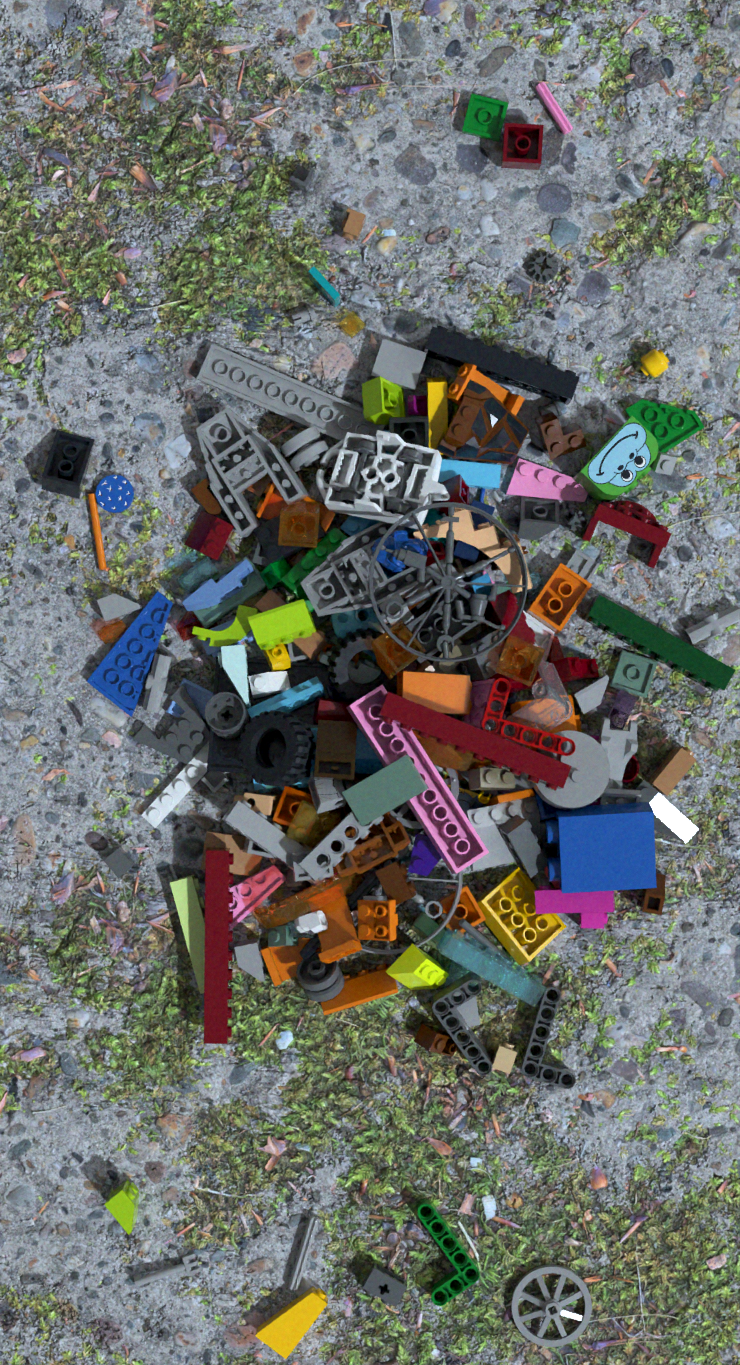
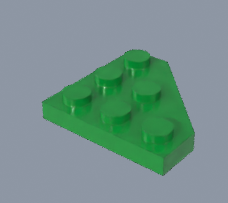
M641 399L624 410L629 418L633 416L656 438L658 452L662 453L667 452L704 428L696 412L688 409H680Z

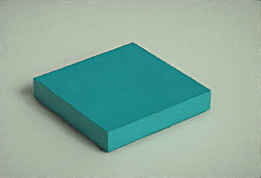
M312 267L308 271L309 280L336 308L340 304V294L315 267Z

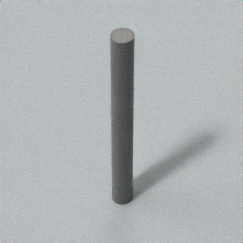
M465 919L459 921V925L504 964L508 967L513 965L512 959Z

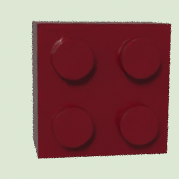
M505 123L501 168L539 170L542 160L544 125Z

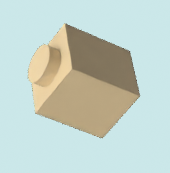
M506 1041L503 1044L498 1042L492 1058V1068L510 1074L518 1053L513 1044Z

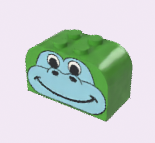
M631 416L573 479L594 499L601 502L613 501L623 493H629L639 483L638 481L651 470L649 466L658 455L657 440L639 421Z

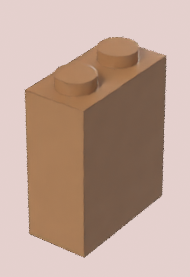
M675 746L646 782L661 794L668 796L696 762V759L693 757L694 753L687 747Z

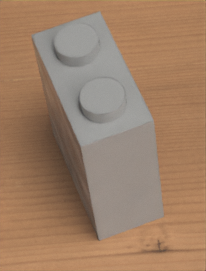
M382 339L381 344L377 343L375 349L376 361L371 362L368 371L371 373V379L381 376L405 390L415 392L427 353Z

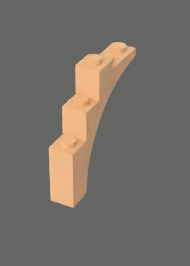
M455 508L454 516L452 517H459V522H453L452 530L455 540L463 541L478 548L490 558L512 546L509 540L503 542V546L500 545L495 524L490 525L489 522L479 524L478 528L475 529L471 512ZM437 520L435 525L429 526L428 523L422 525L427 538H446L449 522ZM418 529L413 532L415 539H423ZM517 541V543H518V545H519V547H520V549H521V552H522V554H523V550H522V547H521V543H520V541ZM516 552L508 553L494 561L507 578L509 584L522 585L521 567ZM526 564L527 576H528V588H527V590H528V589H531L533 585H532V581H531L530 574H529V571H528V568H527V564ZM511 587V590L514 594L521 592L522 588Z

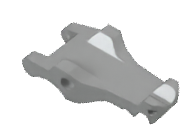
M603 717L598 743L606 752L610 765V777L606 788L622 789V779L626 764L638 749L637 722L629 720L628 730L610 728V718Z

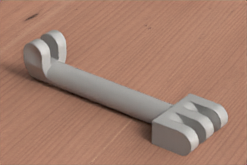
M195 1252L183 1255V1263L145 1276H141V1273L134 1274L135 1286L140 1287L146 1283L186 1270L187 1276L199 1273V1267L191 1268L198 1265V1261H189L196 1257Z

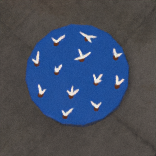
M106 476L97 485L96 499L104 510L111 513H120L127 510L133 503V486L123 476Z

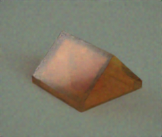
M508 635L495 672L525 685L532 686L545 649L532 641Z

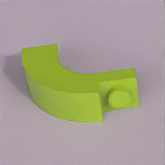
M239 605L236 618L227 629L213 631L194 626L192 634H195L196 639L207 641L208 638H211L209 646H231L243 640L251 632L252 629L247 617L258 614L259 610Z

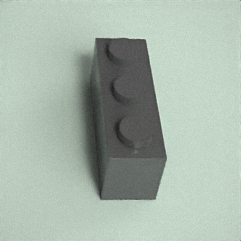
M516 814L498 829L521 872L532 878L547 867V855L539 847V839L532 833L530 822Z

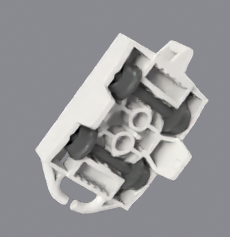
M377 430L376 437L347 432L346 437L327 450L320 461L321 465L327 466L329 460L333 456L338 455L330 483L327 484L324 481V470L318 469L316 474L318 489L329 511L394 524L404 515L415 509L432 504L433 501H446L450 498L445 486L438 483L442 462L439 451L406 443L398 434ZM386 451L394 452L395 454L389 455L386 454ZM377 474L375 478L369 479L372 475ZM391 478H395L393 482L387 483ZM429 509L415 514L421 526ZM412 516L399 524V526L418 529Z

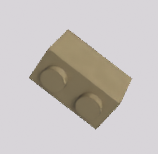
M476 768L468 770L469 790L504 791L515 788L514 774L509 773L510 769Z

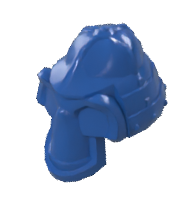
M405 530L391 533L383 543L386 549L400 550L401 548L424 556L428 552L426 542L418 538L408 539V533ZM382 537L375 540L371 550L372 556ZM385 550L379 551L376 561L380 562L386 569L396 574L404 570L406 565L402 564L403 561L397 560V557H394L392 553Z

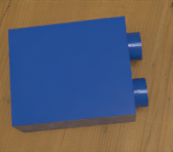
M648 802L590 805L577 810L555 808V820H546L547 844L556 843L557 858L547 859L549 882L558 881L562 894L657 888L654 811Z

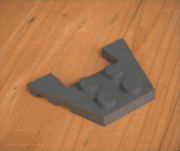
M182 684L170 697L185 711L161 738L144 725L133 739L188 764L209 741L210 729L196 708L194 700L188 694L186 686Z

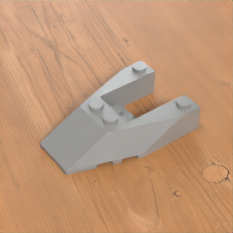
M226 407L196 428L201 451L206 463V472H208L211 483L210 488L240 537L250 536L254 533V529L261 525L241 492L265 475H270L288 505L294 506L309 496L302 482L277 448L230 408Z
M379 522L345 539L338 549L331 552L327 559L301 582L318 616L372 607L368 590L369 567L372 559L371 550L375 540L383 537L393 524ZM398 525L391 533L405 529L403 526ZM378 561L375 563L373 591L377 606L397 593L403 599L433 586L432 577L426 571L425 583L417 581V569L413 567L387 579Z

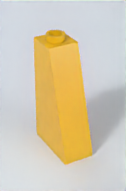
M445 377L426 378L429 448L431 449L436 448L442 433H446L448 429L447 380Z
M312 1286L258 1326L255 1336L283 1358L287 1359L327 1306L328 1297L326 1292Z

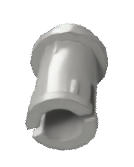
M309 306L307 309L291 314L292 319H295L293 320L295 326L309 320L314 321L313 319L317 318L314 308H309Z

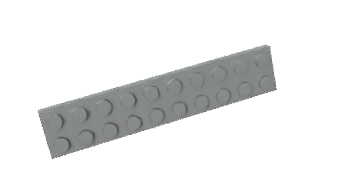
M213 343L197 376V380L307 428L316 426L319 433L337 441L344 439L347 432L376 437L377 430L383 431L386 426L376 425L364 419V409Z

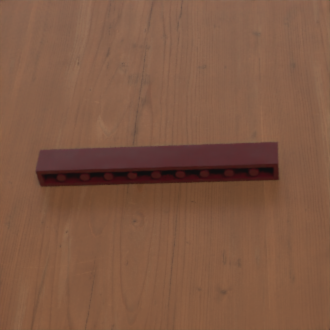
M390 692L385 693L377 716L381 717V721L392 724L394 722L399 724V728L410 732L412 729L417 731V735L422 738L429 739L431 737L436 739V743L447 747L449 744L454 746V750L459 753L473 754L472 758L484 761L486 759L491 761L490 765L502 769V767L510 769L509 773L516 776L523 774L528 776L527 780L537 784L539 781L546 784V788L554 791L564 788L572 767Z
M206 848L204 1044H227L228 1038H232V1026H228V1019H232V1007H229V999H232V988H229V980H232L233 969H229V961H233V949H229V942H233V930H229V923H233V911H230V903H233V892H230V884H233L234 873L230 872V865L234 864V853H230V848Z

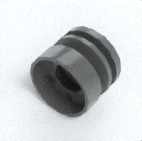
M230 692L218 693L211 697L205 707V718L212 731L219 737L225 739L236 738L246 730L244 727L249 722V713L242 700L236 694ZM228 714H230L232 718L226 721L224 717H228Z

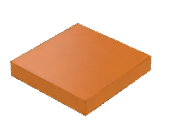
M530 788L497 795L491 798L485 805L487 807L530 798L535 795L534 790Z

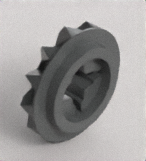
M539 251L530 258L528 272L534 280L548 282L556 276L558 262L555 256L548 251ZM544 259H545V260H546V266L549 267V268H548V269H545V270L542 272V274H540V272H541V270H540L541 267L538 266L537 264H542V262H544Z

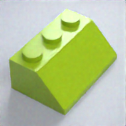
M304 599L247 617L261 650L273 649L275 645L281 643L289 644L296 638H307L312 633L317 632L311 611Z

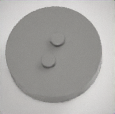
M571 730L555 733L556 735L574 741L576 748L572 755L564 756L537 748L536 752L572 766L564 788L554 791L546 788V784L540 781L538 784L532 782V785L537 794L546 803L562 810L581 809L593 803L604 792L610 777L609 760L602 746L591 736ZM550 736L542 742L543 746L551 744ZM568 741L561 744L563 752H567L570 749Z

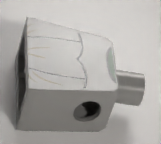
M312 771L308 780V786L316 813L344 807L347 801L342 792L355 785V783H345L344 780L314 779V771Z

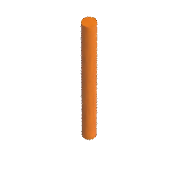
M95 493L88 494L99 570H106Z

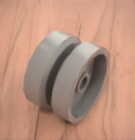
M316 426L302 431L280 447L284 457L294 456L289 463L294 472L315 463L329 450L325 441L316 442L321 435Z

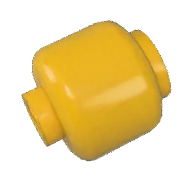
M652 349L641 358L642 366L640 369L646 376L650 374L656 378L668 369L669 359L661 349Z

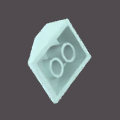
M245 645L221 646V652H218L220 668L223 667L225 674L246 708H251Z

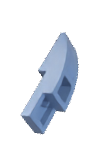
M245 559L243 562H238L230 573L222 575L218 580L219 582L215 583L212 578L202 582L199 589L194 593H189L182 602L184 608L187 611L201 610L217 605L236 595L244 589L241 581L254 571L252 565Z

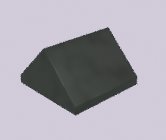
M428 416L389 418L390 433L398 434L406 443L429 448Z

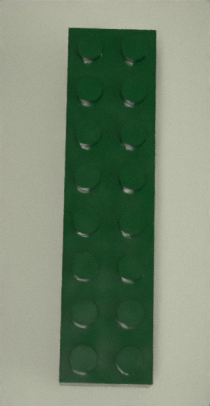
M601 595L593 598L584 615L587 618V623L595 627L602 626L605 633L611 636H620V641L627 645L634 644L638 646V651L646 655H654L653 659L662 664L669 663L672 670L678 673H687V678L696 683H705L704 687L712 692L725 690L735 672V669Z

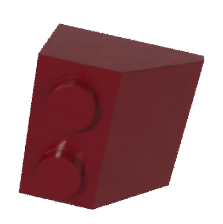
M201 510L184 545L219 562L236 528Z

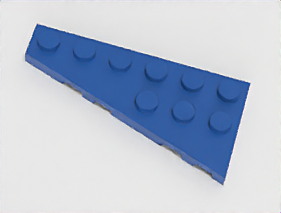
M157 591L86 681L131 717L134 714L174 604L159 591Z

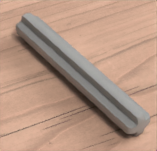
M310 1215L288 1284V1288L297 1291L318 1225L319 1218Z

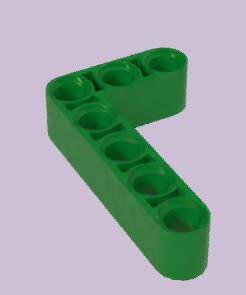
M423 1198L417 1204L418 1217L456 1268L431 1287L432 1302L437 1306H443L477 1282L480 1277L479 1267L430 1199ZM428 1206L431 1210L428 1213H423L421 1208ZM440 1222L442 1226L440 1228H433L432 1224ZM450 1237L453 1239V1242L446 1244L443 1240ZM457 1253L464 1254L462 1259H456L454 1256ZM468 1269H474L475 1273L472 1275L466 1274V1271ZM453 1280H458L460 1284L457 1286H452L450 1282ZM438 1291L445 1293L442 1297L435 1296V1293Z

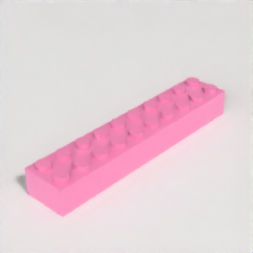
M381 685L346 708L384 767L407 754L409 755L428 789L406 802L451 873L457 874L488 854L489 851L412 730L410 732L399 728V724L394 722L392 724L381 721V717L377 716L385 693H387L384 686Z

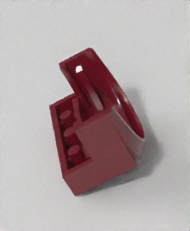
M625 500L610 503L602 501L601 504L596 503L581 539L590 542L598 521H601L652 542V550L647 566L655 568L663 547L666 548L672 533L667 532L668 528L660 525L655 516L638 503ZM632 513L640 516L639 519L631 517Z

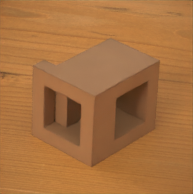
M347 208L346 214L348 218L345 217L341 225L343 229L342 238L348 241H353V239L358 241L366 215Z

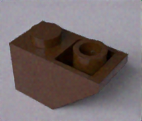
M656 873L657 888L642 890L639 906L642 912L662 915L666 875Z
M421 1024L414 1039V1042L430 1052L453 1057L458 1047L448 1033L425 1024Z

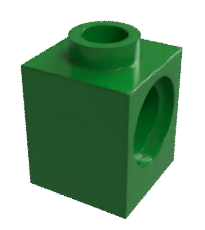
M281 560L269 564L260 573V576L269 590L283 586L280 579L291 568L286 560Z

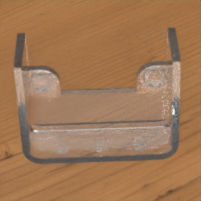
M536 659L534 662L541 678L532 686V694L535 700L507 718L503 713L502 719L548 732L569 719L573 708L554 664ZM494 700L491 709L492 711H497L500 706L498 701ZM488 719L487 723L493 729L495 722L492 719ZM512 725L504 727L505 735L509 736L514 732ZM526 730L523 733V739L525 741L532 739V732ZM506 739L523 747L527 746L526 744Z

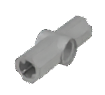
M737 604L732 605L719 613L716 612L703 618L701 622L685 629L684 632L690 644H695L708 636H714L726 630V627L740 621V608Z
M155 653L152 670L146 682L147 691L142 710L159 713L162 697L168 685L169 677L167 676L172 657Z

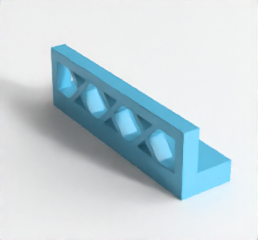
M316 676L248 708L247 711L251 719L261 712H269L270 710L289 713L326 694L322 683L319 682Z

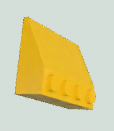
M519 867L484 893L476 902L486 918L484 922L516 963L522 965L530 962L567 926L556 913L536 914L535 890L537 888L521 872Z

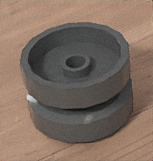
M315 952L308 960L303 959L299 963L296 974L305 995L310 1000L325 1002L333 999L341 992L345 980L337 960L329 964L321 962L318 954L322 952Z

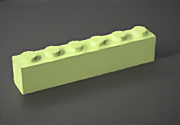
M194 875L172 880L170 886L199 992L202 994L204 993L205 914L203 910L205 904L204 898L200 897L198 892L201 889L198 878L195 879Z

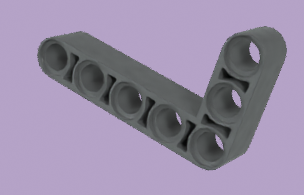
M470 972L437 992L432 997V1010L479 1075L486 1076L492 1071L491 1056L457 1010V1007L477 996L482 990L480 975ZM470 982L478 983L476 986L468 985ZM454 992L461 993L460 996H453L452 994ZM438 1002L445 1003L444 1006H437L436 1004ZM449 1017L456 1018L454 1021L447 1020ZM465 1032L466 1035L459 1036L458 1033ZM470 1047H476V1048H477V1049L474 1050V1051H470V1050H469ZM480 1062H487L486 1065H479Z
M547 984L541 992L520 1068L523 1075L527 1078L570 1089L576 1083L573 1072L566 1067L542 1061L561 999V993L557 986ZM551 989L556 991L554 998L546 996L547 992ZM544 1008L551 1009L550 1015L546 1017L541 1015V1011ZM540 1026L545 1027V1032L542 1035L535 1033L536 1029ZM533 1045L540 1046V1050L537 1053L530 1052V1048ZM532 1063L534 1064V1069L526 1071L524 1069L525 1066ZM546 1069L553 1070L552 1075L549 1077L543 1076V1072ZM566 1074L571 1075L570 1081H561L562 1076Z

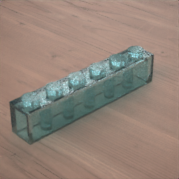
M449 928L436 946L442 955L533 1007L536 1006L547 988L542 983L543 979L536 974L532 976L527 974L528 971L520 965L515 967L512 965V961L504 956L502 958L496 956L497 953L489 947L486 949L480 946L481 943L473 938L468 940L460 930L455 929L453 931Z

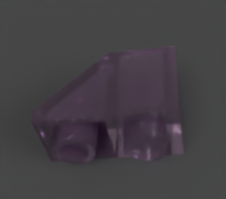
M617 689L606 715L607 718H610V728L624 729L638 697Z

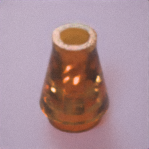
M121 619L100 627L101 630L98 631V634L105 645L107 643L111 644L121 633L127 630V627Z

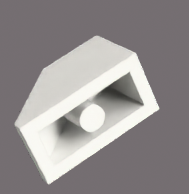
M287 671L266 672L248 676L254 699L291 689Z

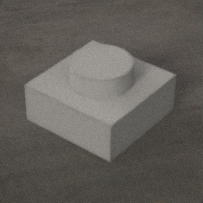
M658 452L651 470L656 473L671 475L677 457L672 454Z

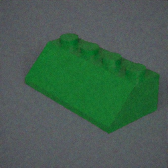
M336 527L280 579L285 590L297 600L304 599L311 612L314 608L301 582L348 538Z

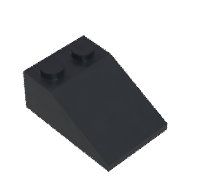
M57 430L42 474V490L79 499L95 440Z
M310 502L303 503L280 514L254 529L270 563L287 560L326 536Z

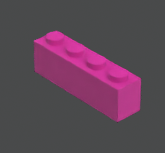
M539 885V888L535 890L536 914L614 912V891L562 894L560 886L559 888H551V885Z

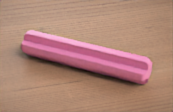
M545 82L539 83L535 90L564 135L570 133L573 129L572 125Z

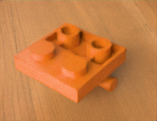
M358 900V939L394 941L396 939V926L398 925L396 900Z

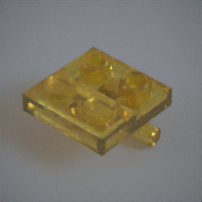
M302 800L287 830L286 836L314 848L333 829L339 816L331 811L316 813L314 804Z

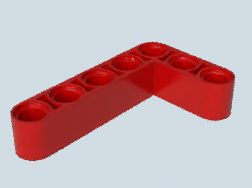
M505 678L493 680L480 721L482 730L505 739L560 755L569 756L574 753L576 746L574 741L569 738L502 719L511 685ZM499 681H503L506 684V689L503 692L496 690V684ZM494 700L500 702V708L497 711H492L490 708V704ZM488 719H492L495 722L492 730L485 728V722ZM506 725H512L514 728V732L509 736L504 734V727ZM526 730H530L533 734L532 739L529 741L523 739V733ZM544 736H550L551 744L549 746L542 745ZM565 741L570 743V749L567 752L561 750V744Z

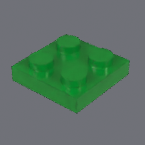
M471 93L462 133L499 142L508 102Z

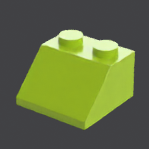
M381 376L362 383L364 419L376 425H389V418L406 417L403 388Z
M127 1179L109 1194L104 1205L129 1235L132 1233L137 1221L139 1190L133 1182L130 1183Z

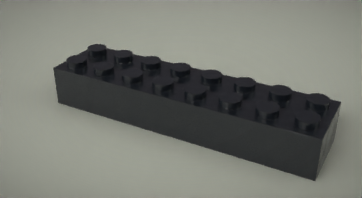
M432 326L424 350L427 353V357L459 368L464 363L474 364L477 366L476 370L488 378L552 400L556 399L557 402L566 405L571 402L580 378L576 376L575 372L565 370L564 372L558 370V367L553 364L547 363V365L539 363L538 359L532 357L526 359L521 357V354L518 352L510 351L508 353L503 351V348L498 345L492 344V346L484 344L483 340L477 338L471 340L466 338V335L463 333L455 332L453 334L448 332V329L443 326Z

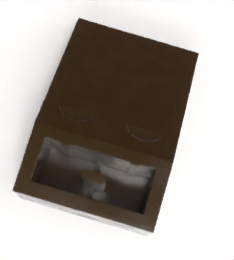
M318 720L314 779L354 781L357 739L356 722Z

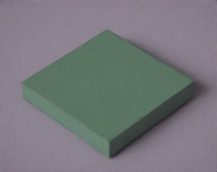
M621 650L609 686L646 698L658 661Z

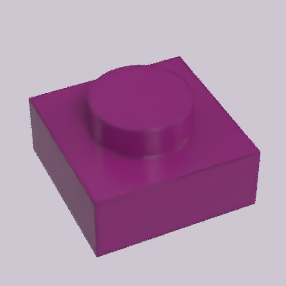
M418 395L408 396V415L427 416V397Z

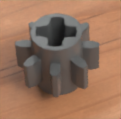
M575 507L573 510H568L563 517V521L567 523L564 527L575 533L578 530L584 529L587 523V519L584 518L586 513Z

